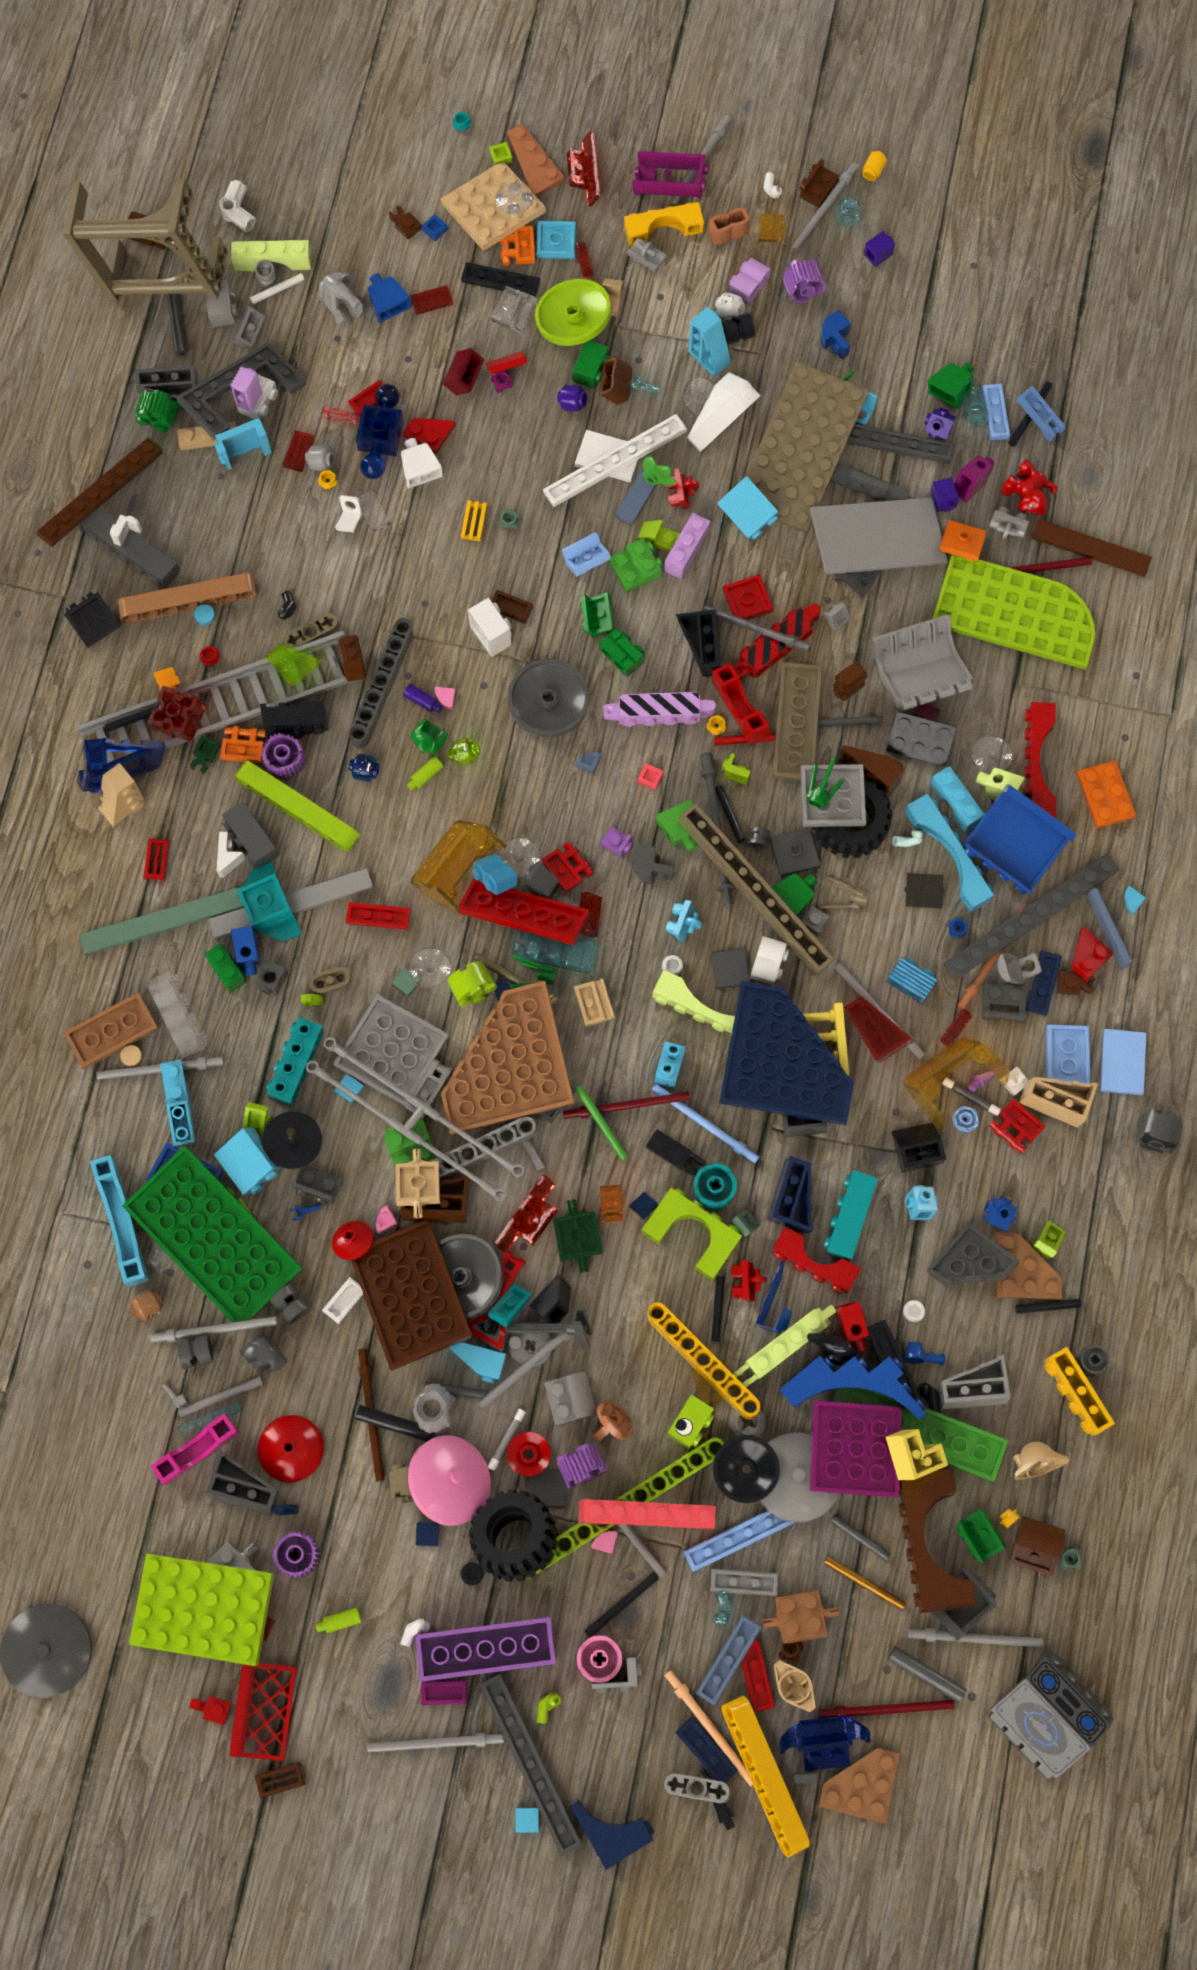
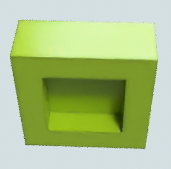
M507 142L489 147V153L494 165L502 162L505 164L513 162Z

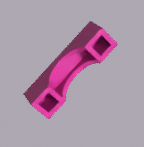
M224 1413L209 1423L191 1441L167 1453L150 1467L160 1482L167 1486L235 1438L240 1432L230 1417Z

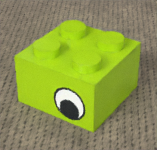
M690 1395L668 1431L667 1437L687 1450L691 1446L696 1448L703 1436L700 1431L703 1427L707 1429L715 1417L711 1414L714 1409L695 1396Z

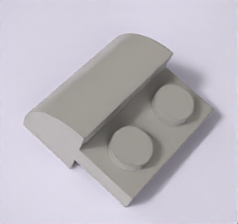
M587 1372L575 1373L544 1382L555 1426L598 1416Z

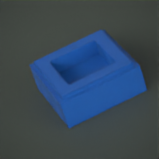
M434 214L421 228L423 232L436 241L448 230V225Z

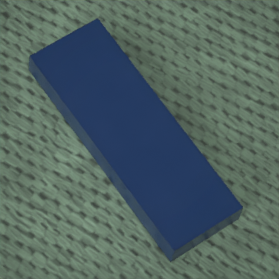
M1045 951L1040 952L1039 961L1042 972L1034 976L1026 1011L1044 1016L1047 1015L1062 956Z
M692 1717L675 1732L716 1781L725 1783L738 1771Z

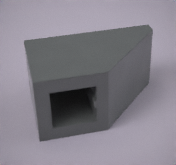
M538 861L534 866L531 865L525 874L527 891L534 895L551 899L559 888V880Z

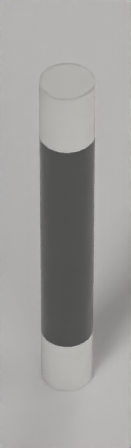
M945 1077L942 1083L944 1086L998 1116L1001 1111L999 1107Z

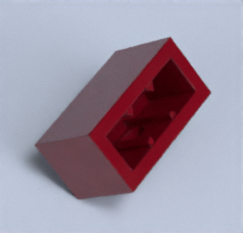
M472 348L457 351L443 385L455 395L471 392L485 359Z

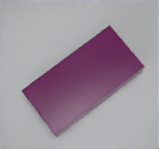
M467 1680L421 1682V1705L467 1704Z

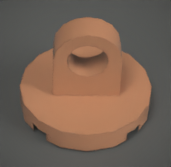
M604 1400L597 1406V1415L602 1424L591 1435L597 1443L609 1433L620 1440H626L633 1434L634 1426L630 1427V1417L621 1406L614 1402L609 1403V1400Z

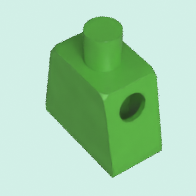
M691 799L657 814L655 818L657 826L674 847L684 844L688 852L694 851L699 846L678 823L680 815L693 805Z

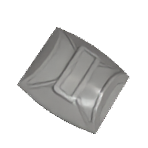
M1002 953L998 959L999 973L1006 982L1024 984L1026 983L1025 979L1042 972L1038 955L1035 953L1020 959L1013 954ZM1028 960H1032L1035 963V968L1031 972L1022 970V967L1025 966Z

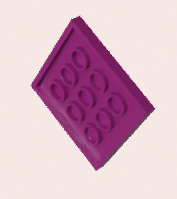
M813 1401L810 1491L898 1498L900 1480H898L886 1437L901 1431L902 1407Z

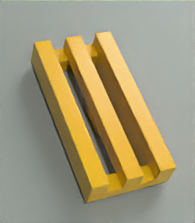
M467 500L461 539L481 542L487 503L479 504L478 501L472 503L471 500ZM471 508H474L469 535H466ZM478 509H482L477 536H473Z

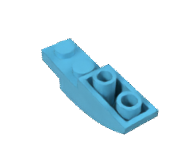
M182 1060L161 1063L160 1067L173 1146L195 1143L190 1096Z

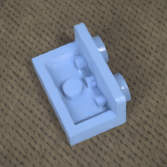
M596 532L562 549L566 565L576 577L611 559L610 553L600 543Z

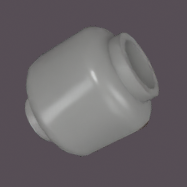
M312 445L305 454V461L312 470H330L335 465L336 454L329 446Z

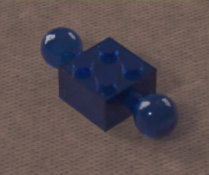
M383 384L376 390L375 400L379 407L363 404L356 443L358 451L370 452L363 457L360 463L362 474L369 479H377L385 471V462L381 454L397 456L404 420L402 410L392 409L399 403L400 394L398 389L391 384Z

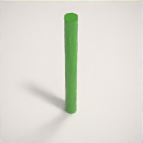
M582 1085L577 1087L575 1091L620 1160L622 1161L627 1158V1153Z

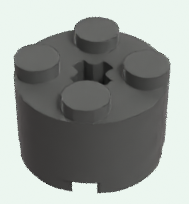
M1149 1109L1148 1113L1140 1116L1135 1138L1136 1144L1139 1141L1141 1148L1163 1154L1164 1150H1170L1169 1154L1177 1152L1183 1129L1182 1118L1177 1115L1169 1116L1162 1114L1157 1109Z

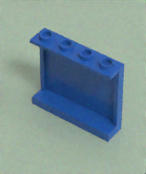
M1007 784L962 845L966 847L965 852L971 857H980L983 860L981 864L989 870L995 868L1000 873L997 876L1007 883L1009 880L1014 882L1016 890L1022 894L1027 892L1032 895L1033 892L1031 890L1069 840L1072 841L1077 834L1014 787Z

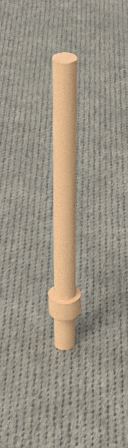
M672 1670L668 1671L664 1676L675 1689L674 1693L679 1699H683L751 1787L753 1783L742 1760L690 1695V1690L686 1684H682Z

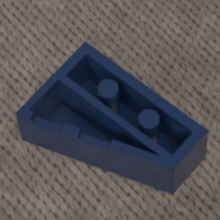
M792 1156L784 1160L766 1220L805 1234L813 1231L810 1192L811 1163Z

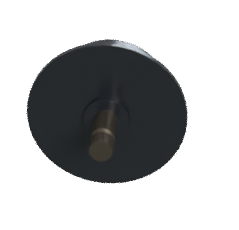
M285 1112L277 1115L266 1125L262 1135V1147L269 1159L275 1165L287 1169H296L308 1165L317 1157L322 1146L320 1127L310 1116L300 1112Z

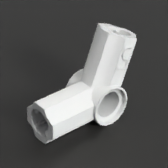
M234 180L230 182L225 197L220 200L221 213L225 221L234 223L245 233L250 232L254 228L256 218L240 207L247 187L241 181Z

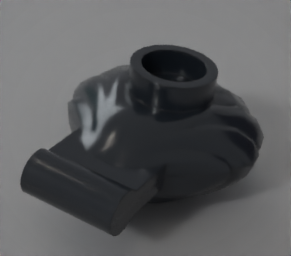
M824 1332L808 1333L807 1335L808 1341L819 1345L821 1352L834 1365L842 1366L844 1361H848L854 1356L857 1357L855 1345L845 1337Z

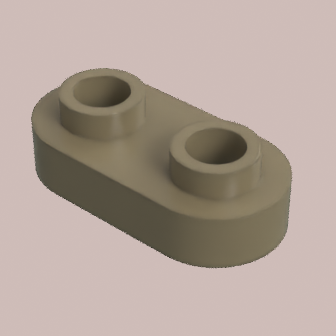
M335 967L314 974L310 978L309 986L314 994H328L346 988L351 982V975L346 968ZM339 976L344 977V980L342 982L337 981V978ZM323 982L324 986L322 988H318L317 984Z

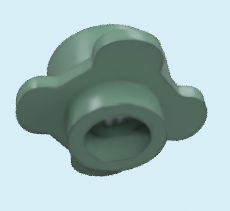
M512 510L501 511V521L498 522L499 527L516 530L518 527L517 520L520 518L519 513Z
M1072 1547V1549L1067 1550L1063 1548L1060 1563L1062 1570L1066 1571L1069 1568L1080 1569L1082 1567L1079 1555L1080 1549L1078 1547Z

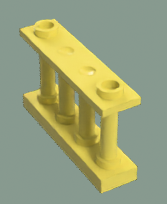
M834 1003L832 1010H829V1012L803 1014L807 1022L829 1020L830 1023L834 1022V1030H831L830 1033L817 1034L823 1041H832V1043L836 1044V1051H833L832 1054L841 1064L845 1073L849 1075L843 1003Z

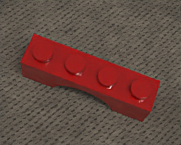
M731 663L713 670L712 684L750 745L752 746L768 738L770 725L761 711L756 710L750 704L742 688L740 678Z
M785 1226L771 1251L774 1253V1257L779 1261L785 1262L787 1260L794 1264L793 1268L801 1273L806 1271L812 1274V1278L823 1284L826 1282L830 1284L833 1291L839 1294H843V1292L847 1294L861 1268L843 1258L830 1265H821L812 1261L804 1250V1236Z

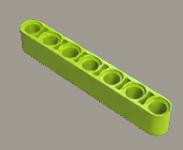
M248 760L243 763L234 775V778L240 784L345 852H349L360 837V834L355 829Z

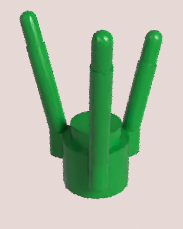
M836 757L832 758L821 786L816 787V789H814L818 765L814 764L807 798H809L808 803L814 807L823 808L824 805L828 806L830 799L844 782L842 779L839 780L827 795L828 791L824 788L834 767Z
M514 954L512 955V958L518 960L520 965L537 970V980L546 981L547 986L548 984L553 985L556 975L555 968L541 965ZM533 983L511 984L510 988H517Z

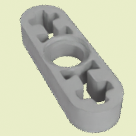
M675 1773L668 1775L664 1781L665 1790L673 1796L719 1804L727 1802L731 1796L730 1787L722 1781ZM677 1778V1782L686 1784L685 1780L689 1779L686 1787L687 1794H683L684 1788L678 1787L676 1791H673V1787L669 1786V1783L674 1782V1779ZM694 1782H701L704 1786L702 1794L698 1796L694 1795L691 1791V1786ZM708 1783H712L711 1789L717 1790L719 1786H722V1790L726 1791V1794L721 1795V1798L717 1799L718 1796L716 1794L709 1793L710 1798H706Z

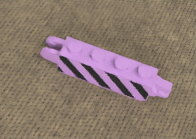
M696 692L622 694L619 697V702L603 706L604 719L617 720L619 725L627 727L635 726L636 724L653 726L657 723H664L665 725L685 723L692 725L700 722V718L714 716L716 703L713 700H700V695Z

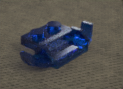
M844 1715L802 1720L782 1735L779 1743L780 1754H785V1751L789 1748L797 1747L798 1751L803 1753L805 1772L850 1766L848 1745H853L852 1740L861 1739L866 1743L871 1742L870 1731L860 1722L844 1718Z

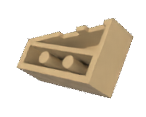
M120 763L102 776L101 789L103 794L100 795L102 804L99 805V810L110 824L115 826L132 812L139 811L146 802L135 781Z
M1032 1077L1025 1084L1019 1103L1078 1128L1087 1119L1098 1083L1087 1084L1079 1083V1081L1067 1082L1059 1081V1079Z

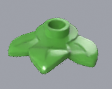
M651 455L644 459L642 463L645 469L643 477L646 482L665 486H672L676 483V480L670 476L671 466L657 465Z

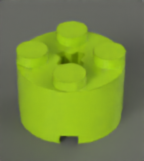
M482 961L465 965L467 967L466 970L461 972L458 969L447 979L449 987L461 1008L472 1002H475V1004L482 1003L486 1000L485 995L497 989V985Z

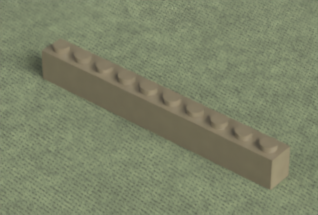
M697 803L680 815L678 823L777 935L787 943V946L814 976L834 960L831 954Z

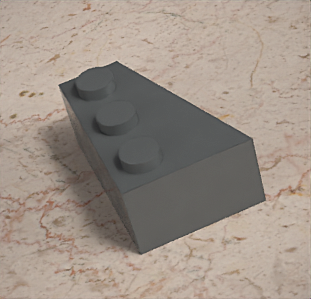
M194 365L135 369L136 389L139 395L142 390H147V392L151 393L155 390H160L170 395V400L175 402L178 395L198 384V374Z
M220 1450L206 1491L208 1498L272 1516L274 1512L273 1506L276 1505L279 1497L277 1489Z

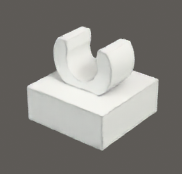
M1018 1067L1014 1068L1000 1080L1013 1097L1022 1091L1025 1084L1029 1081Z

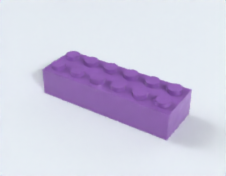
M551 1617L415 1635L420 1682L556 1664Z

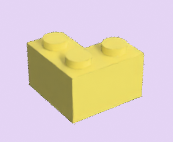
M919 1429L901 1430L886 1437L898 1480H915L948 1466L942 1444L923 1445Z

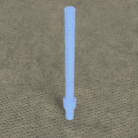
M655 1084L652 1088V1091L659 1096L670 1094L658 1084ZM682 1101L670 1103L731 1146L738 1155L742 1154L753 1163H756L760 1158L748 1149L747 1145L741 1140L738 1142Z

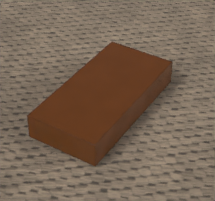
M496 590L491 600L492 603L495 602L500 608V614L525 624L533 609L532 603Z

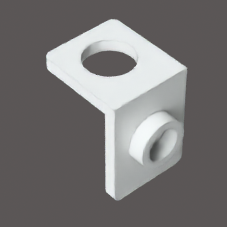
M341 495L340 502L343 513L335 528L338 531L353 533L363 515L358 497ZM346 501L353 502L356 508L349 507Z

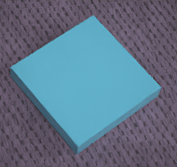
M538 221L537 258L575 259L576 222Z

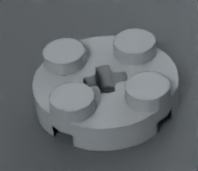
M512 1333L509 1340V1351L513 1360L522 1366L552 1340L549 1333ZM526 1341L536 1342L534 1346L535 1351L525 1350L527 1346ZM551 1352L533 1368L543 1365L549 1359Z

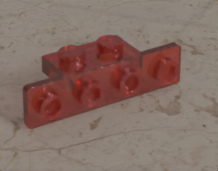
M589 131L582 140L583 152L569 149L567 152L569 186L586 190L588 206H593L601 194L598 183L596 140L594 139L593 131Z
M542 1175L535 1183L532 1191L523 1200L517 1212L510 1218L504 1230L498 1235L494 1245L503 1253L509 1250L517 1237L534 1246L558 1212L555 1207L544 1201L554 1187V1183L546 1175Z

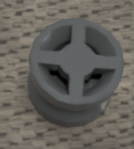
M763 827L750 828L751 839L748 840V846L760 850L767 849L769 844L767 838L770 837V830Z

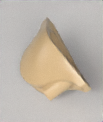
M1028 1443L1021 1450V1454L1013 1457L1018 1466L1014 1478L1015 1480L1044 1475L1068 1464L1069 1458L1058 1454L1044 1443Z
M779 1660L774 1664V1670L780 1696L787 1703L812 1712L816 1705L813 1686L809 1676L802 1670Z

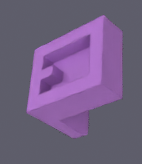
M611 827L601 841L600 846L622 858L624 853L628 854L634 843H632L631 834L625 835Z

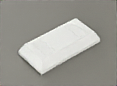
M349 1277L322 1311L339 1324L363 1295L361 1286Z

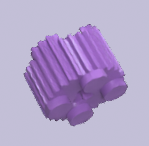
M816 259L804 260L803 262L794 260L790 263L789 269L784 272L783 281L788 295L793 300L795 299L797 304L799 302L800 304L808 302L809 297L812 298L817 293L819 296L826 289L825 280Z
M280 733L278 735L274 734L273 737L270 736V739L267 740L268 743L264 744L265 747H263L261 754L267 771L278 780L288 779L289 777L293 778V775L297 776L296 773L303 771L305 755L299 740L294 739L293 736H285V734L282 735Z
M588 1443L576 1448L577 1453L570 1455L566 1453L557 1458V1465L568 1489L576 1487L575 1484L578 1482L580 1484L590 1482L600 1477V1473L608 1471L601 1452L595 1443L590 1445Z
M299 1531L288 1532V1534L284 1535L285 1537H281V1541H277L278 1545H275L276 1548L273 1549V1552H275L272 1555L275 1557L273 1562H276L275 1566L285 1576L299 1578L309 1575V1573L316 1569L318 1565L317 1560H320L318 1557L320 1555L318 1553V1550H320L317 1547L318 1544L315 1539L306 1533ZM299 1548L301 1557L295 1561L291 1554L295 1553L296 1549Z

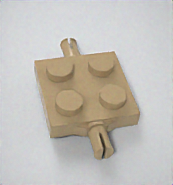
M413 1149V1161L395 1164L396 1205L414 1206L413 1217L418 1218L419 1214V1218H422V1206L426 1204H440L439 1161H423L421 1158L422 1150L417 1149L416 1151V1149Z

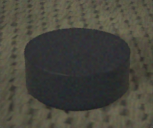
M474 1562L465 1564L461 1570L463 1582L468 1585L480 1583L483 1578L482 1567Z

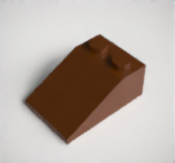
M846 745L842 747L838 760L840 765L863 764L864 778H867L866 782L871 784L873 781L878 784L877 789H883L886 793L885 799L900 784L905 771L902 763L896 759L893 760L886 755Z

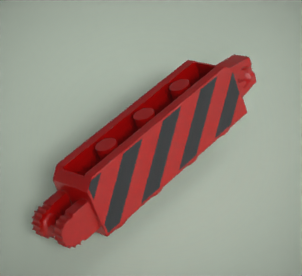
M812 604L804 610L801 607L796 611L792 610L787 614L784 621L775 623L771 629L788 636H796L799 640L805 641L812 635L814 622L819 619L821 609L818 604ZM761 634L751 647L746 646L740 652L739 661L733 668L740 680L749 674L751 677L758 678L791 652L793 648L786 646V643Z

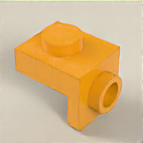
M173 667L154 673L160 692L165 691L167 694L178 690L177 686H180L181 683Z

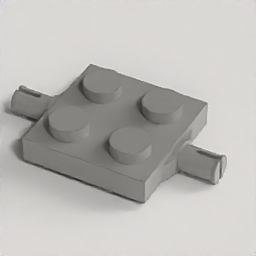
M227 1541L206 1563L256 1570L252 1566L249 1557L258 1548L251 1542L241 1552Z

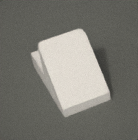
M219 832L217 873L219 877L223 878L245 860L243 852H230L233 851L234 842L228 832Z

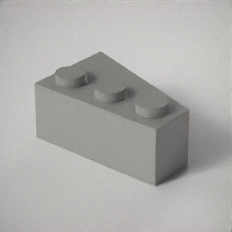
M1004 1354L992 1361L982 1363L978 1367L941 1381L939 1386L941 1409L1007 1404L1011 1396Z

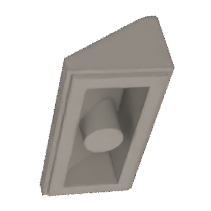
M248 306L241 316L231 343L252 349L266 316Z

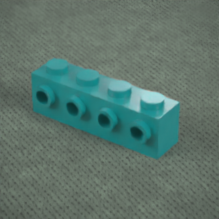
M298 1017L297 1022H293L290 1028V1039L285 1041L282 1047L283 1056L281 1061L278 1060L275 1064L273 1080H269L266 1086L269 1099L290 1107L294 1106L308 1072L306 1064L313 1060L324 1033L322 1025Z
M853 1170L851 1176H846L843 1187L847 1189L845 1195L840 1194L836 1206L840 1210L838 1216H833L830 1224L833 1232L831 1236L827 1235L823 1246L827 1248L826 1255L838 1259L843 1258L849 1262L852 1260L878 1178Z

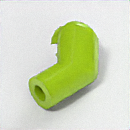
M554 1692L548 1693L539 1700L536 1723L548 1724L549 1711L561 1703L559 1694Z

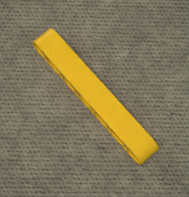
M658 1302L651 1304L647 1314L649 1323L744 1419H755L760 1411L758 1399L665 1305ZM659 1310L663 1313V1316L660 1319L652 1317V1312ZM669 1326H676L679 1331L676 1334H670L666 1329ZM690 1341L694 1347L691 1350H686L682 1347V1343ZM703 1356L708 1358L709 1363L703 1366L697 1362V1359ZM721 1372L725 1378L722 1381H716L713 1378V1374ZM737 1388L740 1391V1395L732 1397L728 1390ZM748 1403L753 1404L756 1410L753 1413H748L745 1411L744 1405Z
M740 1696L722 1706L724 1719L774 1835L784 1855L791 1857L809 1847V1838L751 1704L745 1696Z

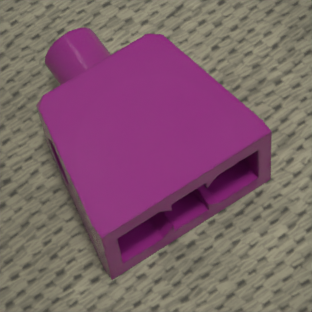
M977 455L960 470L954 485L958 497L963 502L967 503L987 482L994 466L992 458L986 457L984 459Z

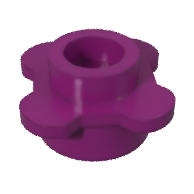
M498 372L491 377V382L494 383L496 392L501 393L504 389L513 387V381H510L508 372Z

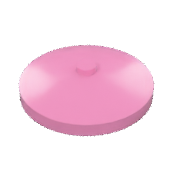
M452 1435L438 1436L421 1445L411 1459L408 1470V1484L412 1498L422 1513L432 1521L447 1526L461 1525L471 1521L473 1516H477L476 1510L480 1505L484 1506L486 1504L485 1500L489 1498L491 1491L490 1472L481 1453L468 1441Z

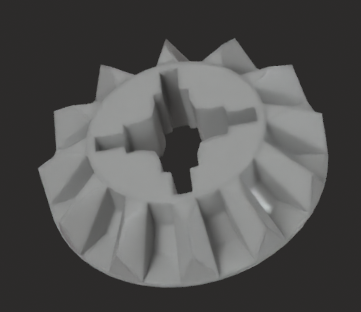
M744 1405V1409L748 1413H753L756 1410L754 1405ZM736 1410L733 1411L730 1425L736 1436L751 1435L758 1437L763 1432L765 1417L761 1410L758 1416L751 1420L756 1428L748 1426L744 1430H742L744 1422L739 1418V1416H742Z

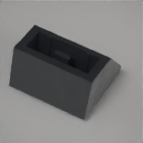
M933 1122L891 1131L901 1173L940 1165L945 1162L946 1155L942 1140Z

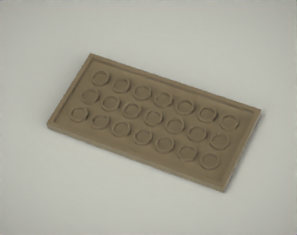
M796 362L746 475L779 512L776 522L806 534L808 533L813 521L810 508L818 507L823 499L869 394L868 389Z

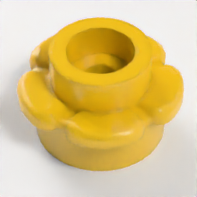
M325 470L321 472L318 483L323 489H331V487L337 485V476L332 471Z
M712 716L706 724L707 730L711 731L713 735H719L726 730V721L721 716Z
M1010 1508L1000 1516L1002 1519L1000 1524H1003L1008 1529L1020 1518L1016 1513L1017 1509L1014 1511Z

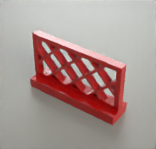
M259 1663L258 1666L242 1664L229 1756L284 1761L297 1667ZM255 1668H265L270 1677L259 1684L254 1678ZM269 1669H275L277 1671L274 1674H272ZM282 1670L291 1671L290 1681L282 1687L274 1676ZM273 1678L280 1689L269 1698L262 1689V1686ZM253 1682H255L258 1687L252 1691ZM289 1686V1692L287 1694L284 1689ZM260 1689L267 1700L256 1708L251 1702V1696ZM280 1692H283L288 1698L287 1705L278 1710L271 1700ZM270 1702L277 1713L266 1721L258 1710ZM250 1705H251V1706L253 1707L254 1711L249 1714ZM286 1709V1714L284 1718L281 1712H283ZM257 1713L264 1723L253 1732L248 1726V1718ZM279 1715L284 1721V1728L275 1734L268 1723ZM264 1726H267L274 1736L265 1744H262L255 1734ZM247 1729L251 1733L248 1737H246ZM281 1733H283L282 1742L278 1738ZM253 1736L261 1747L254 1753L244 1752L245 1742ZM275 1738L281 1745L280 1756L270 1755L265 1748ZM263 1749L266 1754H258V1752Z

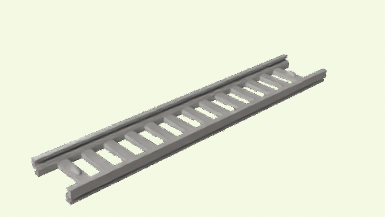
M344 631L76 726L80 737L96 732L106 763L90 768L92 774L102 773L112 769L119 763L124 765L199 738L201 735L204 736L261 715L260 707L248 711L237 682L249 677L259 706L266 703V707H278V703L283 702L287 706L354 682L346 681V677L342 674L332 648L339 645V638L345 637ZM322 650H325L336 679L326 684L323 681L313 655ZM306 657L317 687L305 690L295 664V660ZM286 663L298 694L286 697L275 668ZM267 670L279 699L270 704H267L256 675ZM228 684L231 686L241 713L229 718L218 689ZM208 691L212 693L222 720L210 725L199 696ZM189 698L193 700L203 727L193 732L190 730L180 701ZM160 704L163 705V708L173 705L183 735L172 739L162 712L155 715L164 742L153 746L144 720L137 721L136 725L145 749L133 752L125 727L118 728L116 730L126 756L114 760L104 732L105 724Z

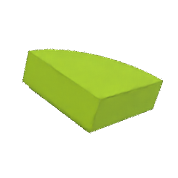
M300 995L301 1003L305 1008L324 1004L322 995Z

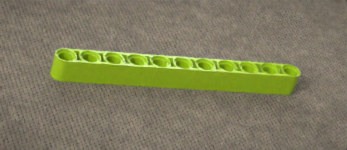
M719 1438L709 1439L614 1501L637 1502L634 1498V1493L642 1490L647 1495L644 1502H652L714 1462L716 1454H712L709 1451V1445L715 1442L721 1447L724 1442ZM698 1454L702 1457V1464L700 1466L691 1464L690 1457L692 1455ZM676 1466L681 1467L684 1471L683 1477L675 1478L671 1473L672 1468ZM661 1478L665 1481V1488L663 1490H656L653 1487L655 1479ZM578 1523L556 1538L558 1541L557 1549L552 1550L555 1555L549 1563H546L547 1567L544 1570L614 1525L608 1524L601 1527L598 1524ZM582 1526L590 1529V1536L586 1539L580 1538L577 1534L578 1529ZM563 1538L569 1539L572 1543L571 1548L567 1551H562L559 1548V1542ZM539 1569L536 1571V1574L538 1575L543 1571ZM530 1575L526 1576L525 1579H531Z

